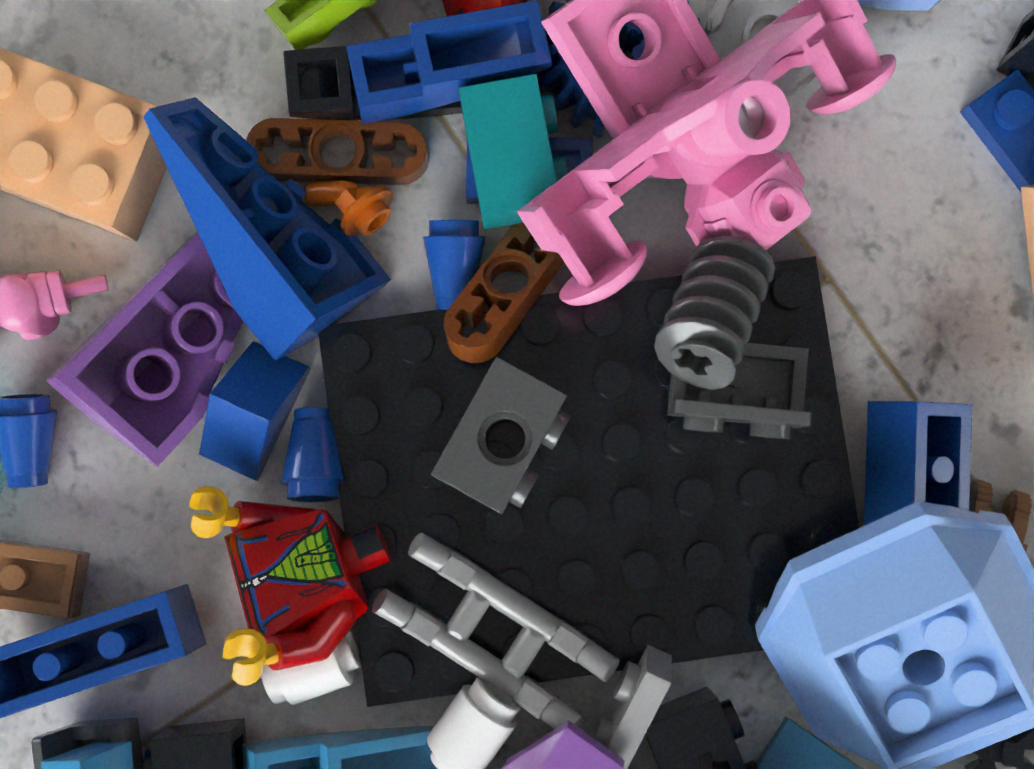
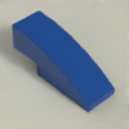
M538 0L409 23L410 34L346 46L362 125L402 117L460 101L458 90L460 87L532 75L551 67L552 59L545 29L541 23L542 16Z

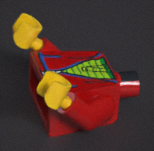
M210 486L200 487L191 495L189 506L197 511L209 510L214 513L213 515L195 514L192 516L190 527L198 537L205 539L214 537L220 533L223 526H231L233 532L224 536L248 628L237 629L228 635L225 639L222 657L225 659H232L237 656L249 657L234 663L233 680L242 686L251 685L261 677L265 665H269L275 671L326 660L354 625L355 619L365 614L369 608L359 575L392 560L388 545L379 527L374 525L345 538L344 531L327 510L237 501L233 507H229L228 498L223 491Z

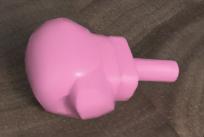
M60 270L49 273L41 271L0 276V325L14 332L19 331L24 340L43 338L58 328L60 315L72 313L70 298L109 290L106 276L102 275L69 283L65 282Z

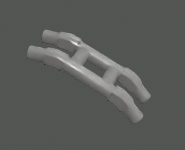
M422 532L419 533L410 544L408 555L433 569L460 588L467 590V593L447 624L429 611L413 602L406 601L387 589H383L376 597L372 606V612L400 627L402 631L415 637L427 646L430 645L510 697L513 702L527 710L537 719L543 720L552 728L556 729L568 721L580 728L584 717L562 702L558 696L529 676H525V672L545 641L604 682L615 672L619 659L578 629L509 587L468 558L448 546H444ZM489 606H492L523 626L502 660L469 640V637Z

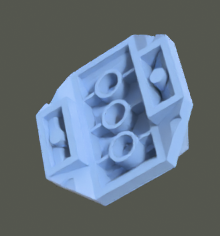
M917 501L789 560L776 584L768 607H764L755 624L758 641L815 737L872 761L885 769H932L1034 728V568L1013 526L1003 513L982 510L979 513L953 506Z

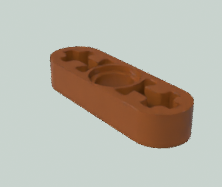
M269 118L257 123L250 130L246 141L257 150V163L278 181H289L291 178L294 182L346 180L356 184L406 185L417 181L425 173L429 163V152L422 133L416 127L404 122L378 121L362 125V121ZM281 136L285 144L290 148L306 149L304 136H310L308 154L312 165L304 166L305 159L301 153L294 152L281 153L279 163L272 164V161L266 153L262 152L263 147L273 146L274 137ZM337 136L349 138L355 143L356 147L352 161L340 168L326 165L322 161L321 156L324 144L329 139ZM373 138L372 144L375 151H393L396 147V141L405 140L409 150L417 152L416 156L407 157L402 168H395L389 156L371 155L374 168H365L368 161V150L364 139Z
M524 223L514 224L510 227L445 314L444 329L448 346L451 352L462 361L481 363L496 356L565 263L558 252L541 250L539 245L534 249V238ZM533 250H535V260L530 256ZM506 271L520 272L528 279L526 286L515 293L500 292L492 284L499 274ZM484 301H485V302L487 303V305L490 307V310L488 311L487 314H486V310H485ZM485 316L487 333L484 335L481 332L475 331L469 338L464 337L463 326L467 325L468 327L475 328Z

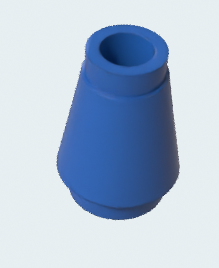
M478 220L429 221V236H423L433 293L434 297H436V309L448 310L480 268L485 236H479Z
M49 394L0 396V457L4 473L7 475L8 487L27 488L48 484V471L57 410L51 409Z
M323 407L298 408L294 410V422L292 423L281 484L287 486V500L295 502H328L339 499V483L345 482L333 423L330 421V410Z

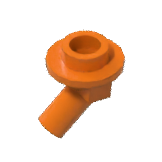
M346 180L311 181L305 186V191L307 192L305 200L309 206H338L342 211L341 230L348 236H355L360 233L363 236L372 235L384 226L392 213L389 206L392 202L393 194L385 186L360 187L356 183Z

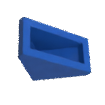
M252 341L209 395L199 455L258 481L311 367L287 356H283L275 361L263 345Z

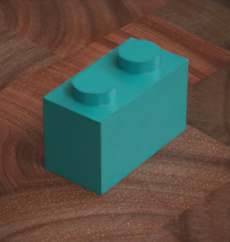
M537 74L458 88L483 228L486 230L524 223L516 211L568 174L564 156L552 158L548 134L558 133L552 94L540 95Z

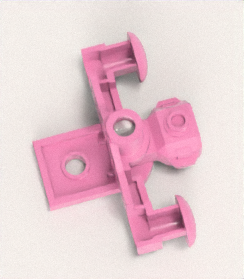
M571 0L541 21L613 139L516 211L541 250L558 252L573 276L566 282L559 293V298L569 305L580 306L601 301L626 286L640 271L647 254L645 243L643 241H633L625 244L608 216L624 205L620 197L646 177L655 179H684L687 184L684 195V208L689 215L685 228L696 246L712 237L734 236L748 239L767 250L809 217L811 207L802 190L805 178L791 153L775 149L784 140L788 132L791 114L786 96L773 82L791 68L810 65L822 87L808 99L806 108L812 113L819 115L836 114L852 109L880 91L895 71L896 58L893 54L879 56L863 26L868 20L858 1L801 0L722 60H720L687 0ZM627 22L636 25L644 35V51L637 60H632L625 56L619 45L620 30Z

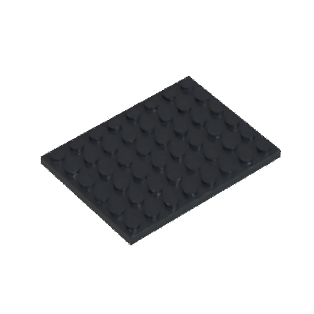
M816 256L774 262L775 272L773 279L768 283L766 298L760 303L759 316L752 324L751 337L747 342L809 349L804 412H812L811 426L791 428L790 439L750 436V424L724 421L723 433L683 429L684 417L667 416L671 373L659 361L654 345L656 335L664 324L665 314L672 306L675 291L681 285L682 275L629 282L613 295L588 305H569L559 298L560 292L540 295L500 352L490 360L481 363L462 361L451 352L444 329V317L447 310H431L332 324L318 333L330 421L333 423L345 482L339 483L345 538L377 525L385 538L392 558L391 561L359 575L369 603V608L365 614L356 619L367 707L458 694L464 685H472L478 677L430 645L427 646L415 637L402 631L400 627L372 612V606L376 597L383 589H387L406 601L413 602L429 611L447 624L467 593V590L460 588L433 569L408 555L410 544L421 532L468 558L492 576L591 638L596 644L619 659V664L615 671H622L628 661L637 665L648 644L672 655V663L764 650L758 641L755 624L764 607H768L776 584L789 560L859 528ZM484 303L487 314L490 310V307L487 305V303ZM485 316L475 328L464 325V337L469 338L475 331L485 335L487 333ZM496 357L567 395L560 410L571 415L553 450L540 444L528 467L538 472L539 475L521 508L508 502L502 514L431 476L432 471ZM500 421L494 424L488 431L487 446L494 456L501 459H509L521 452L525 444V435L521 427L516 423ZM489 606L469 637V640L502 660L523 626L492 606ZM545 641L524 675L539 683L594 674L569 659Z

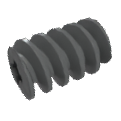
M716 236L702 241L692 252L689 266L682 275L681 285L675 291L672 306L665 314L664 324L656 335L654 345L659 361L670 373L680 380L693 386L710 390L724 388L734 381L737 370L735 366L743 358L744 344L750 340L753 329L752 324L758 319L760 303L766 298L768 283L772 281L775 272L772 256L763 247L744 238Z

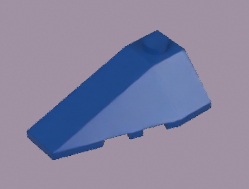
M196 97L148 109L143 118L235 311L275 361L319 337L318 333L329 325L336 324L391 280L356 235L348 236L344 234L341 230V221L337 217L330 224L327 223L301 200L307 193L291 178L285 185L274 178L257 163L258 153L256 148Z

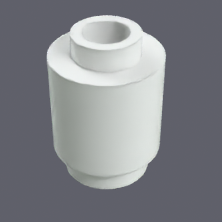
M348 631L326 660L275 671L269 665H265L261 679L269 698L274 704L288 701L291 705H296L352 685L354 683V670L361 667L360 651L353 634Z
M477 677L472 685H464L427 736V743L432 751L430 755L431 761L438 769H486L515 729L517 724L514 717L521 707L513 702L510 697Z

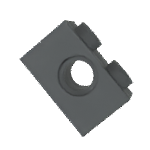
M496 357L432 471L431 476L500 514L504 512L508 502L521 508L539 475L538 472L528 467L540 444L553 450L571 417L568 413L560 410L567 395ZM500 421L516 423L521 427L525 435L523 449L518 455L509 459H501L494 456L487 446L488 431L494 424Z

